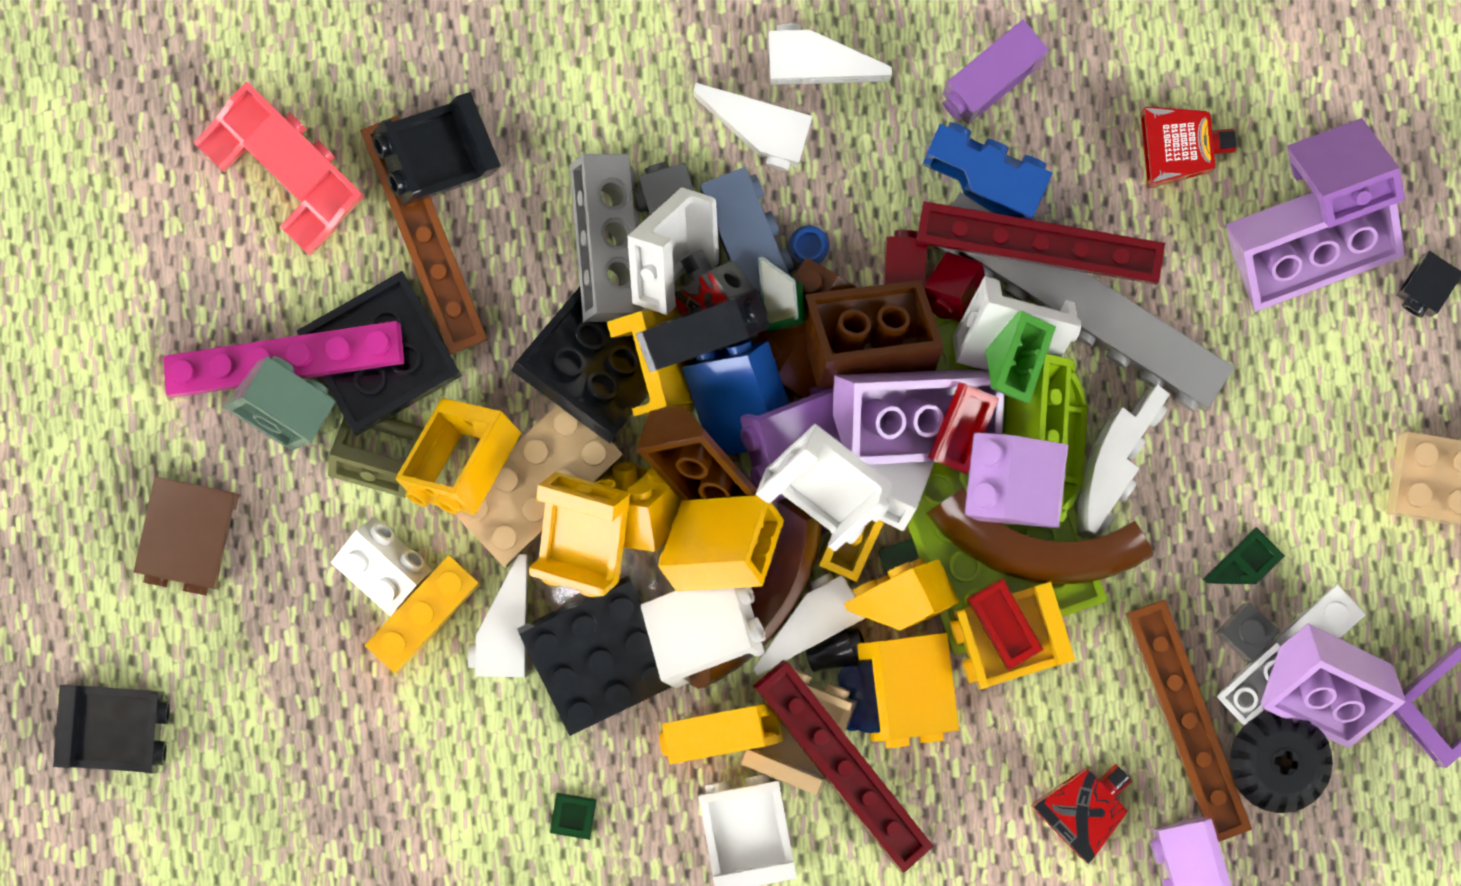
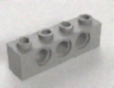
M582 154L570 164L583 322H608L643 311L644 308L632 304L627 237L639 224V213L637 207L633 206L632 194L636 177L634 169L630 167L629 154ZM601 191L611 197L612 206L603 202ZM604 230L609 231L614 236L615 246L606 241ZM608 270L616 273L619 279V286L609 280Z

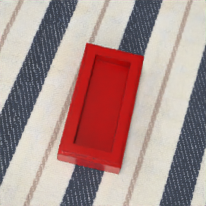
M959 382L927 458L968 474L971 464L974 433H985L999 398Z
M1003 578L966 598L1007 670L1044 650Z

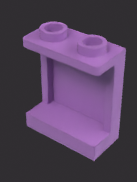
M1362 118L1287 145L1292 175L1297 181L1304 179L1318 198L1322 220L1328 228L1405 200L1400 167Z
M816 386L809 389L810 396L762 415L746 414L740 417L743 428L740 433L741 440L746 450L749 451L752 463L751 479L757 489L765 469L814 424L841 443L833 418L834 387L818 389ZM779 494L776 498H781L783 495Z

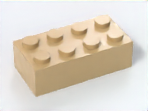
M556 405L516 442L476 515L461 511L454 515L497 561L507 568L516 560L518 554H522L542 535L545 503L536 500L538 485L556 471L595 483L607 474L614 465L619 463L624 456L612 442L609 444Z
M1414 432L1399 434L1386 514L1461 527V440Z

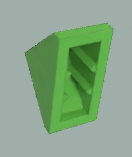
M1018 311L985 350L991 389L1029 404L1056 326L1023 311Z

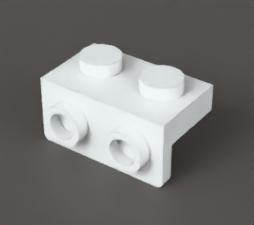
M374 517L353 533L331 561L340 572L390 617L432 572V569L424 562L421 555L410 550L394 535L389 526L379 522Z

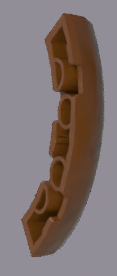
M964 488L926 513L936 527L960 550H963L990 569L1029 582L1078 584L1097 581L1118 575L1153 557L1151 546L1136 521L1128 523L1110 534L1091 540L1077 542L1042 540L1014 531L1001 523L983 522L966 516L967 492Z
M787 498L778 501V512L784 519L763 586L752 587L754 602L750 604L754 618L757 617L760 620L765 632V641H762L763 647L781 628L800 599L813 570L821 541L822 524ZM745 654L689 676L691 681L689 684L698 689L705 688L737 670L754 655Z

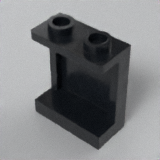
M471 92L456 96L450 104L394 122L391 119L383 120L373 131L375 151L381 159L384 158L390 172L388 174L390 188L394 195L400 197L403 206L490 177L501 166Z
M60 685L53 767L133 771L149 774L158 773V765H165L167 755V742L160 741L161 725H167L170 716V701L164 700V691Z

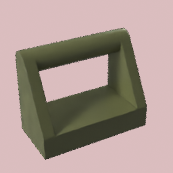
M343 418L329 454L328 476L406 498L405 494L407 491L395 480L404 461L346 445L351 428L346 419ZM388 418L370 429L412 440L407 454L408 457L424 427Z

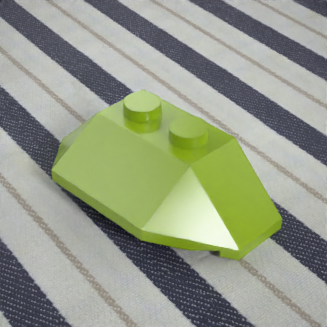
M1046 354L1030 403L1025 404L1007 396L1005 435L1068 445L1060 522H1064L1067 511L1074 504L1082 490L1088 406L1081 383L1075 374L1076 366L1074 360Z

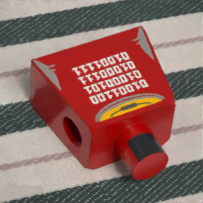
M1144 107L1140 113L1147 188H1155L1211 173L1215 169L1214 154L1236 152L1234 129L1212 130L1210 112Z

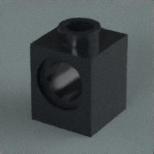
M1428 251L1420 257L1396 296L1404 300L1402 307L1409 313L1419 318H1423L1424 315L1432 317L1438 314L1460 280L1461 271L1431 251Z

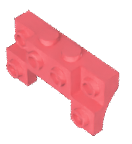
M246 81L229 98L218 116L193 143L224 173L246 150L254 156L301 202L296 210L280 225V228L311 256L338 229L337 225L365 196L331 163L336 157L319 140L312 145L302 135L307 129L295 116L289 112L283 117Z

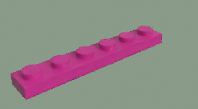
M397 321L165 355L163 356L166 396L176 398L236 389L254 365L267 356L271 359L273 356L287 361L294 367L293 373L302 379L404 364L401 324Z

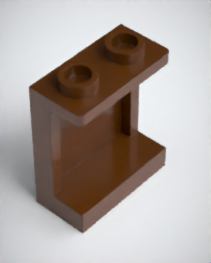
M154 476L133 572L144 574L143 583L167 587L169 580L184 583L183 591L207 596L208 588L219 590V572L233 510L237 509L239 494Z

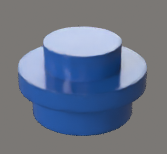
M803 226L791 235L789 252L797 263L802 264L807 257L819 264L827 256L829 241L826 234L818 227Z

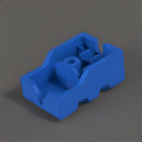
M949 122L947 127L940 124L922 165L959 181L964 195L992 213L1032 220L1053 174L1045 169L1047 164L1029 155H1024L1022 161L1007 155L1009 147L993 139H987L985 144L970 139L972 132L962 125Z

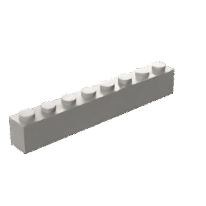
M961 192L951 205L992 213ZM936 247L943 254L950 252L982 262L985 277H994L1000 280V282L1006 285L1003 291L1016 300L1025 302L1026 299H1029L1038 306L1057 311L1061 310L1066 300L1075 302L1077 317L1081 320V329L1077 338L1079 341L1091 347L1095 342L1109 350L1106 357L1123 368H1127L1131 364L1143 372L1140 378L1152 387L1157 384L1160 387H1167L1177 394L1174 400L1192 412H1195L1197 408L1204 411L1211 406L1235 368L1088 273Z

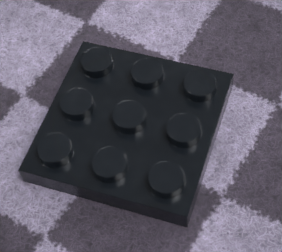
M403 271L297 330L298 335L392 321H397L401 324L404 364L322 376L355 436L462 376Z
M580 286L518 358L511 369L512 372L609 444L632 417V409L639 407L649 395L633 335L611 338L607 322H583Z
M629 576L620 579L619 583L604 596H584L517 628L569 736L673 687L662 682L660 679L640 606L642 603Z

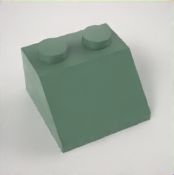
M267 356L254 365L223 408L292 451L313 441L336 400L327 395L329 390L321 383L313 379L305 381L294 374V367L287 361L273 356L272 359Z

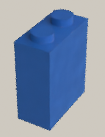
M750 339L728 345L727 349H717L697 356L681 367L701 426L727 455L749 452L741 440L740 433L743 429L740 420L741 416L746 414L758 416L789 404L768 341L752 344Z

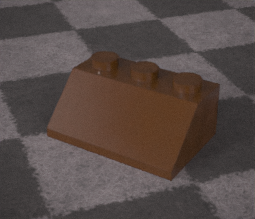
M807 257L793 277L803 284L804 296L805 294L857 288L840 275ZM805 323L773 332L764 330L759 333L753 344L769 342L784 389L800 399L810 396L809 389L817 385L807 356Z
M922 280L805 294L807 356L818 389L833 388L834 375L936 370L944 345Z
M683 405L649 412L636 450L682 501L756 496V487Z

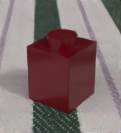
M895 230L894 236L886 237L883 284L922 280L923 286H925L927 245L916 243L918 231Z
M950 252L945 253L924 286L932 312L942 319L961 321L985 276L983 263Z

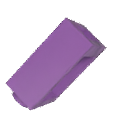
M1022 19L947 81L943 96L946 98L943 106L956 121L963 118L969 125L1043 63L1049 49L1025 20Z
M1461 642L1455 644L1402 690L1406 702L1393 712L1394 716L1437 766L1447 768L1461 756V737L1449 746L1412 702L1461 661Z

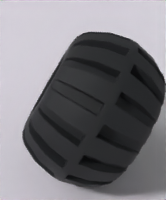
M1266 712L1253 718L1241 728L1231 747L1230 770L1237 789L1250 803L1269 812L1289 813L1304 809L1321 796L1331 778L1333 758L1325 734L1318 727L1311 731L1309 729L1311 721L1299 720L1298 723H1293V719H1284L1272 712ZM1285 751H1287V758L1292 760L1291 768H1285L1283 774H1281L1280 766L1274 764L1276 756H1283Z

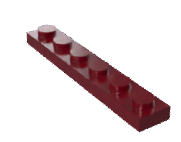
M923 201L916 239L917 244L1155 285L1160 280L1166 244L1164 242Z
M782 660L752 686L900 872L905 873L934 847L787 661Z

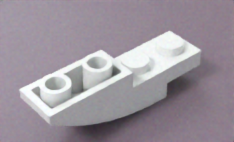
M1158 384L1145 391L1131 413L1123 407L1112 412L1096 438L1084 469L1082 490L1078 498L1077 534L1083 539L1096 534V532L1101 535L1108 528L1115 516L1110 511L1118 500L1121 502L1125 501L1137 484L1132 479L1140 468L1127 458L1132 460L1140 452L1146 442L1141 438L1149 425L1154 428L1167 411L1163 404L1170 396V393Z
M1336 583L1309 609L1306 608L1253 661L1246 665L1217 695V698L1245 725L1264 710L1261 700L1279 648L1308 623L1340 639L1366 613Z

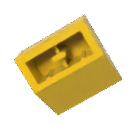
M621 462L614 465L607 474L595 482L630 492L624 548L655 552L667 541L672 521L676 517L682 500L653 468L636 466L633 462Z
M923 557L888 571V575L882 578L871 580L853 589L856 597L843 604L849 612L897 630H902L926 621L958 605L960 600L940 560L937 559L925 563Z

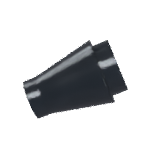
M859 627L851 630L846 628L814 647L808 648L806 656L811 670L817 672L824 669L861 665V660L858 658L857 644L865 643Z

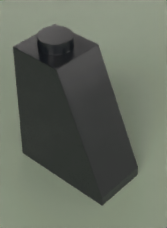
M753 289L679 312L636 333V337L649 372H653L751 338L770 328V324L767 319L766 307L761 301L757 289Z

